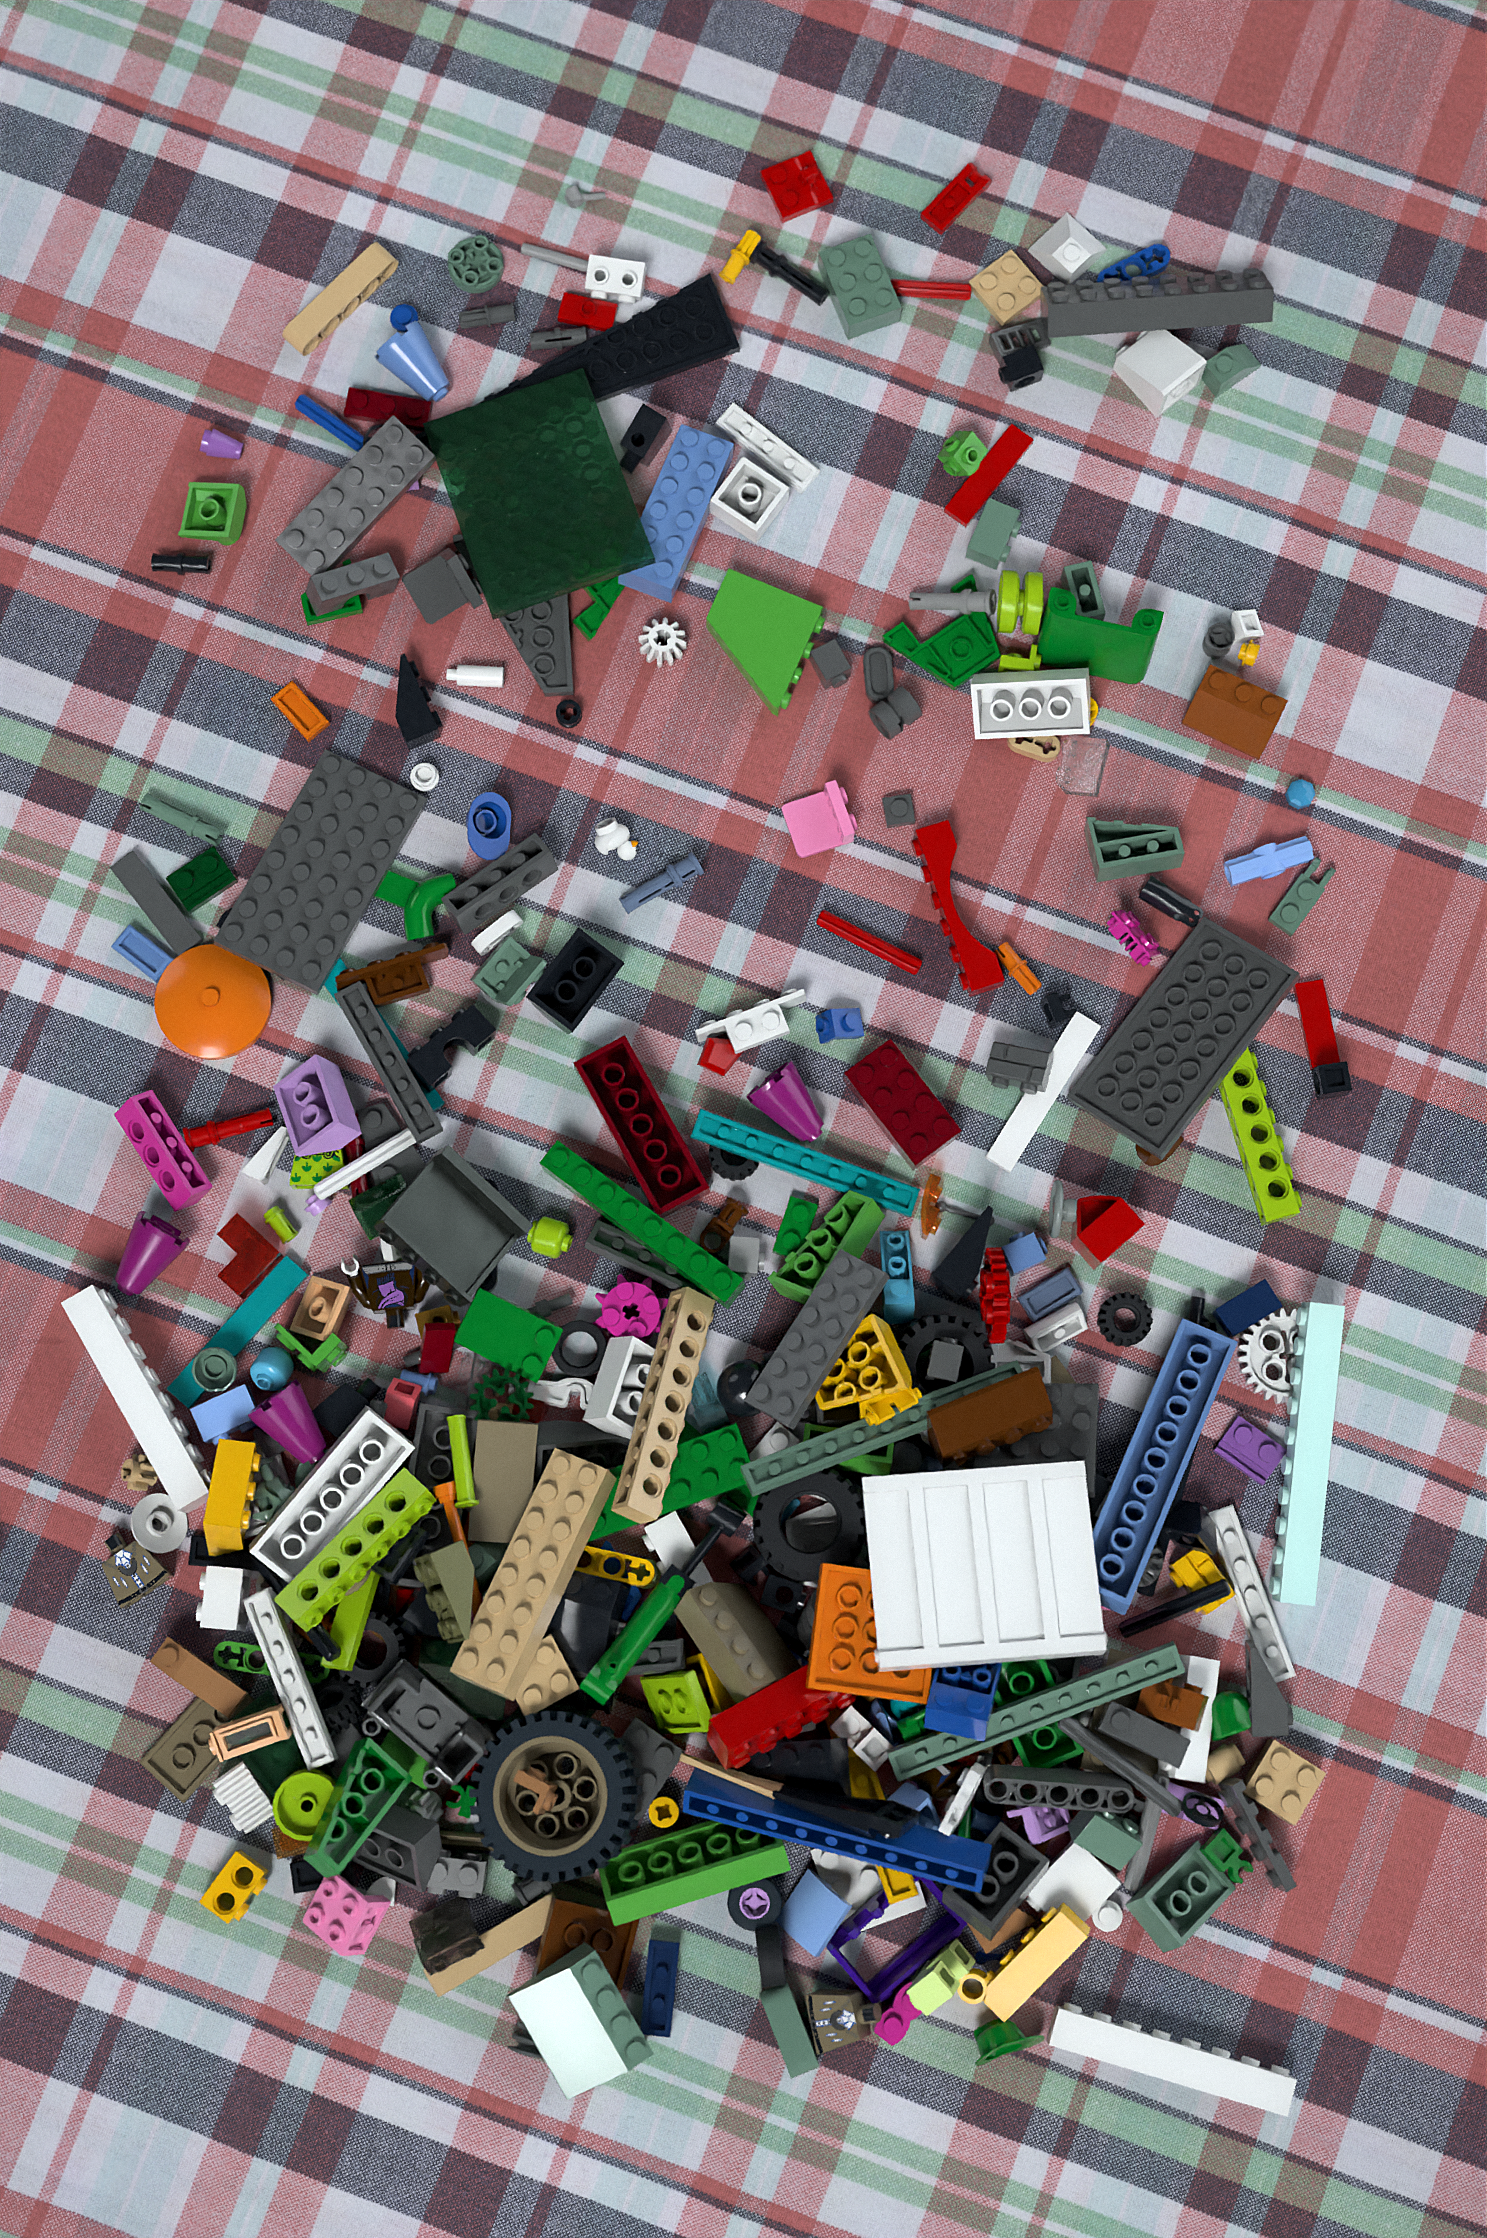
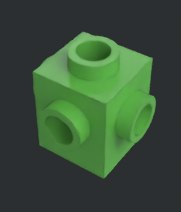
M955 431L944 442L943 449L937 457L944 464V470L950 475L970 476L978 470L979 463L989 450L973 431Z

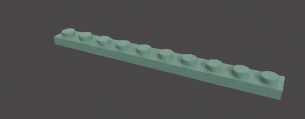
M1015 1360L924 1395L918 1400V1404L901 1413L895 1406L892 1408L895 1411V1416L878 1426L874 1424L869 1426L864 1418L741 1466L740 1471L752 1497L927 1430L926 1411L1021 1373L1023 1370L1018 1361Z
M1171 1641L993 1709L985 1742L935 1731L887 1749L886 1752L897 1781H901L1185 1673L1177 1647Z

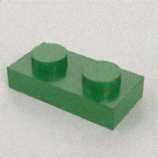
M790 1196L772 1253L787 1257L792 1251L796 1253L807 1241L805 1237L810 1233L818 1208L817 1204Z

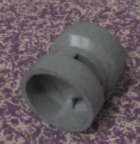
M1225 623L1212 625L1202 642L1204 653L1213 659L1225 657L1235 640L1233 629Z

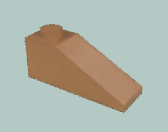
M170 1637L166 1638L150 1660L153 1665L228 1718L232 1716L247 1695L246 1691L183 1644Z

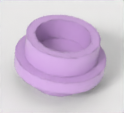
M314 1193L305 1200L308 1206L304 1210L306 1212L310 1211L313 1216H316L329 1206L332 1201L329 1197L320 1200Z

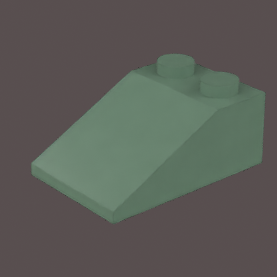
M1198 1840L1193 1842L1146 1882L1125 1904L1163 1953L1182 1947L1236 1889L1223 1872H1219L1199 1850L1202 1845Z

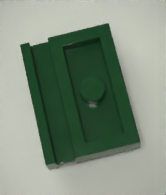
M214 846L165 878L189 914L238 883Z

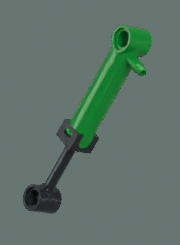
M722 1497L706 1519L712 1525L711 1529L680 1570L671 1564L607 1651L585 1677L579 1688L604 1706L674 1613L675 1608L686 1591L694 1587L696 1582L689 1576L721 1534L731 1538L748 1515L726 1497Z

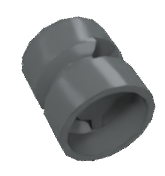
M900 686L887 696V702L880 701L868 711V714L879 732L885 738L891 740L904 730V724L910 726L922 716V711L912 695Z

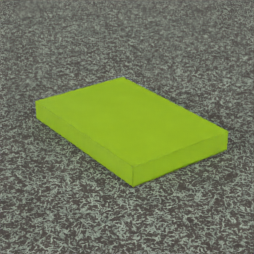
M694 1670L646 1674L640 1677L641 1685L660 1734L708 1732L709 1719L712 1716Z

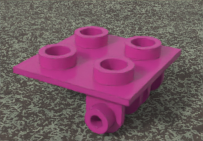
M1119 910L1111 913L1114 917L1106 923L1109 926L1108 930L1117 940L1128 933L1119 942L1120 945L1131 937L1134 941L1125 948L1126 952L1138 944L1128 953L1137 965L1141 964L1145 967L1152 961L1150 957L1161 954L1157 949L1160 946L1157 940L1150 933L1144 934L1138 927L1141 922L1131 911L1127 913L1125 910Z

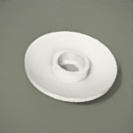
M162 1493L148 1495L142 1498L134 1507L131 1515L132 1533L136 1541L146 1550L153 1553L170 1552L176 1549L186 1536L188 1528L186 1513L177 1511L169 1495ZM152 1520H154V1521L157 1522V1524H158V1529H157V1530H155V1529L153 1528V1526H152Z

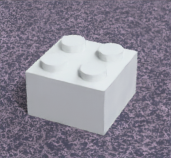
M742 457L711 498L710 513L756 544L787 503L789 487L745 457Z
M207 1566L206 1572H202L200 1577V1590H204L203 1603H198L196 1620L200 1621V1627L245 1631L247 1612L242 1600L249 1597L252 1571Z

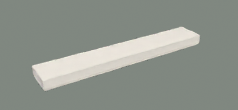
M1076 1011L1051 1051L1053 1065L1045 1093L1037 1091L1035 1095L1024 1094L985 1157L987 1160L1008 1173L1012 1171L1101 1028L1099 1024Z
M1233 1504L1209 1512L1208 1515L1216 1524L1217 1553L1228 1583L1236 1593L1234 1599L1249 1640H1252L1275 1683L1296 1676Z
M270 1587L242 1601L307 1769L311 1771L338 1759V1755L281 1609L273 1600L276 1597L274 1591Z

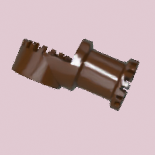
M727 1197L724 1208L717 1217L711 1219L700 1235L699 1245L710 1255L720 1254L724 1250L726 1243L734 1234V1227L742 1216H747L749 1213L742 1204L738 1206L739 1202ZM708 1234H716L720 1237L721 1244L718 1248L710 1249L706 1247L704 1239Z

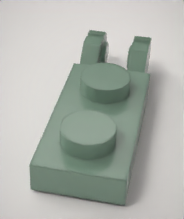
M1318 857L1313 860L1304 874L1301 873L1267 920L1290 937H1292L1325 891L1324 887L1336 872L1331 867L1324 873L1319 884L1311 880L1309 877L1320 866L1321 860Z

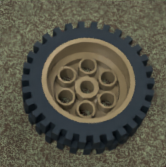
M541 1711V1713L525 1715V1719H516L510 1722V1728H502L496 1733L499 1737L497 1740H490L485 1748L489 1752L476 1762L482 1766L480 1771H473L471 1780L477 1781V1787L470 1788L469 1797H476V1806H470L471 1815H478L479 1822L473 1825L476 1832H483L485 1835L480 1840L483 1846L492 1847L494 1851L490 1855L496 1861L503 1860L505 1862L504 1868L509 1871L517 1870L518 1876L524 1878L532 1877L534 1881L559 1882L589 1876L595 1873V1870L603 1869L609 1865L611 1858H617L622 1851L619 1848L622 1845H627L632 1836L628 1835L630 1829L637 1828L639 1820L634 1819L635 1813L641 1812L642 1803H637V1794H643L642 1785L636 1784V1778L641 1776L639 1768L632 1767L631 1762L635 1760L632 1752L624 1750L623 1747L626 1746V1743L622 1738H615L613 1736L615 1731L610 1727L600 1725L601 1721L595 1718H588L580 1713ZM567 1757H570L574 1762V1769L570 1774H566L562 1768L563 1761ZM538 1764L544 1767L547 1774L545 1779L558 1785L565 1792V1799L560 1805L555 1803L551 1811H546L545 1814L540 1815L528 1811L524 1804L525 1798L529 1794L534 1796L536 1802L539 1794L513 1781L519 1769L529 1770L530 1767L535 1768ZM587 1780H590L594 1785V1793L589 1798L582 1791L583 1784ZM578 1810H581L585 1815V1823L580 1828L573 1821L574 1814ZM549 1817L553 1818L556 1823V1829L552 1834H548L544 1828L545 1821Z

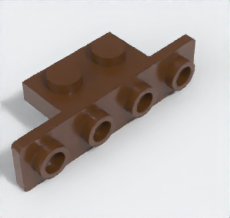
M434 942L425 945L422 950L413 953L411 951L401 952L395 958L387 961L382 959L372 961L367 964V967L358 970L355 968L343 970L335 977L336 989L341 991L358 981L362 984L365 983L375 1008L430 992L422 965L447 958L448 946L446 943L439 944Z

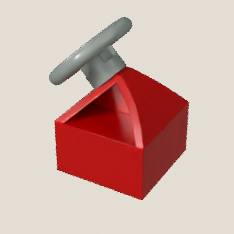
M1056 1180L1053 1183L1049 1207V1234L1051 1238L1055 1239L1060 1234L1062 1222H1073L1070 1244L1093 1270L1145 1225L1121 1197L1097 1195L1082 1197L1078 1200L1071 1198L1065 1200L1062 1181Z

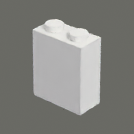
M1071 1840L1049 1863L1046 1874L1028 1894L1026 1901L1037 1912H1040L1042 1909L1047 1912L1052 1906L1057 1909L1064 1902L1085 1922L1121 1885V1881L1098 1857Z

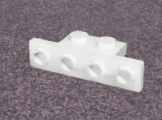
M790 989L780 995L781 998L773 1001L769 999L761 1000L753 1005L754 1008L743 1012L742 1009L730 1012L726 1015V1019L718 1022L715 1020L706 1021L699 1026V1029L695 1030L697 1041L700 1043L707 1040V1038H713L727 1032L733 1050L737 1054L790 1034L782 1011L806 1002V993L804 989L799 991Z

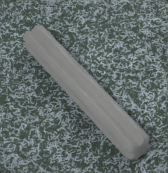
M1154 1774L1152 1779L1168 1790L1170 1782L1168 1777L1162 1774ZM1148 1797L1146 1798L1138 1831L1143 1845L1130 1859L1124 1879L1125 1888L1135 1892L1141 1889L1162 1808Z

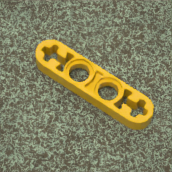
M585 1546L583 1550L592 1557L590 1565L586 1568L577 1566L575 1568L576 1571L636 1587H646L655 1578L654 1567L646 1559ZM616 1558L620 1561L621 1568L617 1574L610 1575L604 1571V1563L607 1559ZM626 1561H631L629 1567L636 1570L640 1569L641 1565H645L646 1571L650 1572L649 1577L645 1576L642 1581H638L636 1574L628 1572V1579L622 1578L626 1571Z

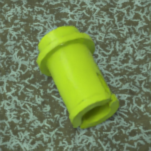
M276 1205L263 1215L266 1219L264 1223L266 1225L269 1224L282 1243L286 1244L294 1239L299 1232L295 1230L283 1214L285 1210L283 1208L280 1209Z

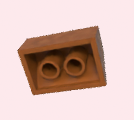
M1210 664L1181 724L1259 760L1288 700Z

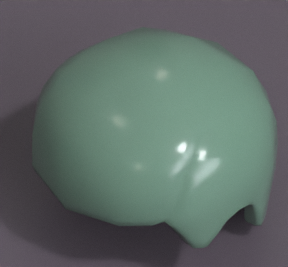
M209 1347L197 1354L193 1360L191 1371L195 1382L206 1391L223 1392L236 1380L238 1366L235 1357L228 1350L220 1347Z

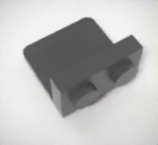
M449 548L412 569L402 577L403 584L428 624L437 622L466 603L474 609L484 603L480 597L483 591L475 578L470 580L466 573V570L469 569L466 560L461 554L456 555Z

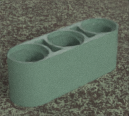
M788 1982L785 1985H778L760 1992V1999L791 2079L819 2068L817 2057Z

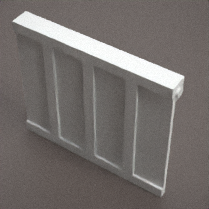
M1084 1461L862 1477L877 1639L874 1659L875 1663L878 1662V1672L1101 1655L1106 1652L1107 1634L1103 1628Z

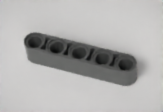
M995 1764L987 1767L982 1778L986 1798L997 1804L1124 1813L1130 1810L1135 1802L1131 1784L1115 1773ZM995 1781L1003 1782L1000 1786H991ZM1024 1784H1033V1787L1029 1789L1021 1788ZM1056 1786H1063V1787H1064V1788H1063L1062 1790H1060V1791H1053V1790H1052V1789H1053L1054 1787H1056ZM1087 1788L1095 1789L1088 1794L1082 1793ZM1117 1791H1125L1121 1796L1113 1795Z

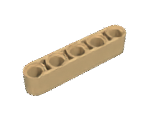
M378 242L371 244L285 327L282 337L303 356L309 355L395 272L399 261Z
M551 1892L425 1968L423 1972L437 1997L444 1995L543 1935L552 1897L556 1898L554 1893Z

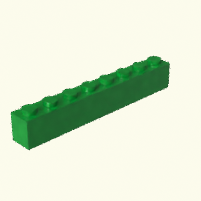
M557 1140L539 1162L545 1173L727 1310L746 1287L743 1278Z

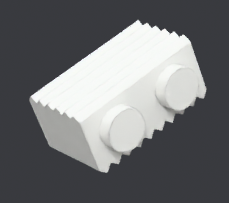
M242 1761L212 1782L216 1788L212 1791L213 1795L221 1806L226 1804L233 1813L229 1818L238 1831L243 1829L245 1833H249L274 1816L272 1810L273 1800L247 1761Z

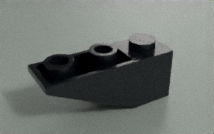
M404 653L400 655L395 718L410 751L440 738L438 728L443 725L437 711L431 712L427 705L431 698L425 685L419 687L416 677H419L420 674L414 660L408 662Z

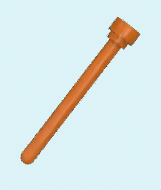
M455 1481L432 1487L435 1498L439 1499L440 1504L444 1505L453 1542L463 1540L468 1551L458 1510L455 1508V1500H457ZM474 1573L472 1613L475 1618L482 1599Z

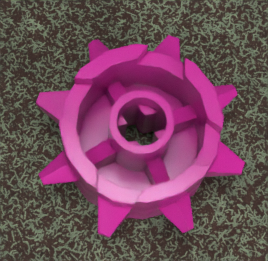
M620 1274L617 1275V1286L612 1288L608 1294L596 1293L595 1298L602 1304V1316L594 1321L593 1324L598 1328L607 1329L612 1338L634 1336L646 1343V1339H650L654 1333H660L662 1326L661 1311L667 1307L669 1299L656 1297L655 1293L651 1290V1277L646 1278L640 1284L628 1282ZM636 1307L639 1316H632L630 1320L626 1319L625 1309Z

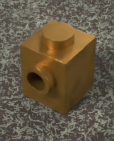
M450 1305L415 1314L421 1341L424 1323H454L455 1333L461 1323L458 1310L452 1312Z

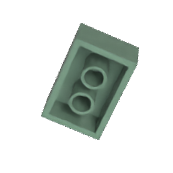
M871 234L818 252L817 267L826 289L829 291V296L848 340L900 322L901 305Z

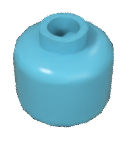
M267 1347L258 1354L251 1365L250 1375L260 1389L277 1391L282 1389L294 1370V1363L290 1354L285 1349Z

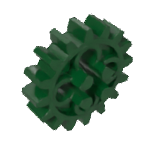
M494 1369L491 1374L492 1378L483 1374L481 1376L483 1384L476 1382L473 1384L477 1393L469 1394L468 1398L475 1401V1404L469 1407V1411H477L478 1413L473 1419L474 1422L478 1419L493 1420L489 1418L488 1412L496 1407L498 1401L494 1398L487 1399L484 1396V1390L490 1388L493 1390L495 1397H500L505 1392L504 1386L506 1384H512L514 1392L506 1397L505 1402L508 1405H517L519 1412L517 1415H512L509 1408L503 1406L497 1411L498 1418L496 1420L520 1422V1419L529 1420L530 1416L525 1411L533 1409L534 1405L528 1403L527 1399L534 1396V1393L525 1391V1388L529 1385L528 1381L522 1384L518 1382L521 1374L517 1373L513 1377H509V1369H505L502 1375L499 1376L497 1369Z

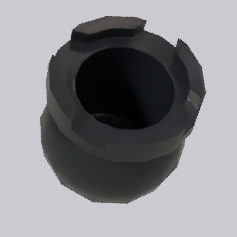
M774 1350L762 1353L763 1360L760 1363L751 1359H742L725 1366L718 1376L716 1392L719 1402L727 1412L739 1418L753 1417L762 1413L747 1404L744 1399L774 1354Z

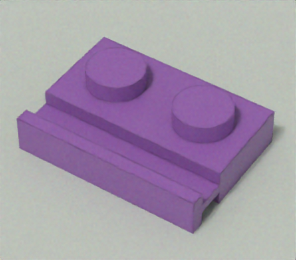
M1238 1415L1213 1452L1263 1486L1287 1452V1449Z

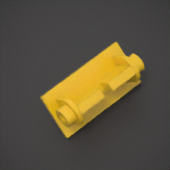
M911 1376L909 1389L859 1401L860 1420L865 1418L869 1426L873 1424L878 1426L895 1416V1411L892 1409L893 1405L901 1413L918 1404V1400L922 1398V1395L917 1387L912 1389Z

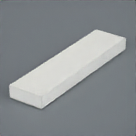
M734 402L715 422V427L801 494L820 474L818 468Z

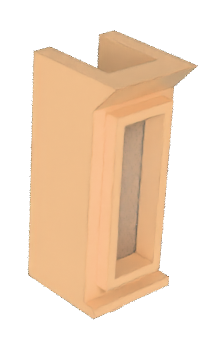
M281 1703L216 1726L211 1731L210 1738L208 1739L213 1755H217L219 1761L223 1762L226 1759L280 1740L289 1739L293 1730L291 1726L286 1727L282 1713L285 1710L283 1704Z

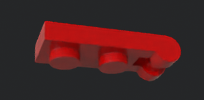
M972 162L962 169L920 215V219L939 235H942L992 183V179L986 174L981 175L977 171L978 167ZM971 180L974 185L971 187L966 181Z

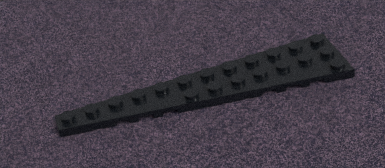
M709 273L680 289V292L674 296L656 302L654 307L643 313L642 311L632 316V319L625 323L607 329L603 334L587 340L533 370L529 376L519 381L517 379L511 382L507 388L496 394L491 393L484 397V400L480 403L462 409L454 416L442 420L415 435V437L435 455L436 461L740 352V345Z

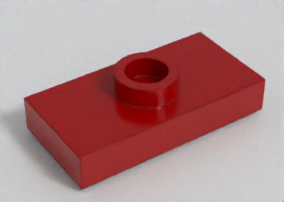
M564 292L557 320L558 322L604 332L614 326L618 304Z

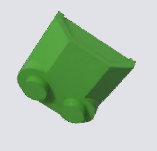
M189 482L185 510L178 535L183 538L218 541L226 546L234 544L242 532L247 507L245 489L240 484Z

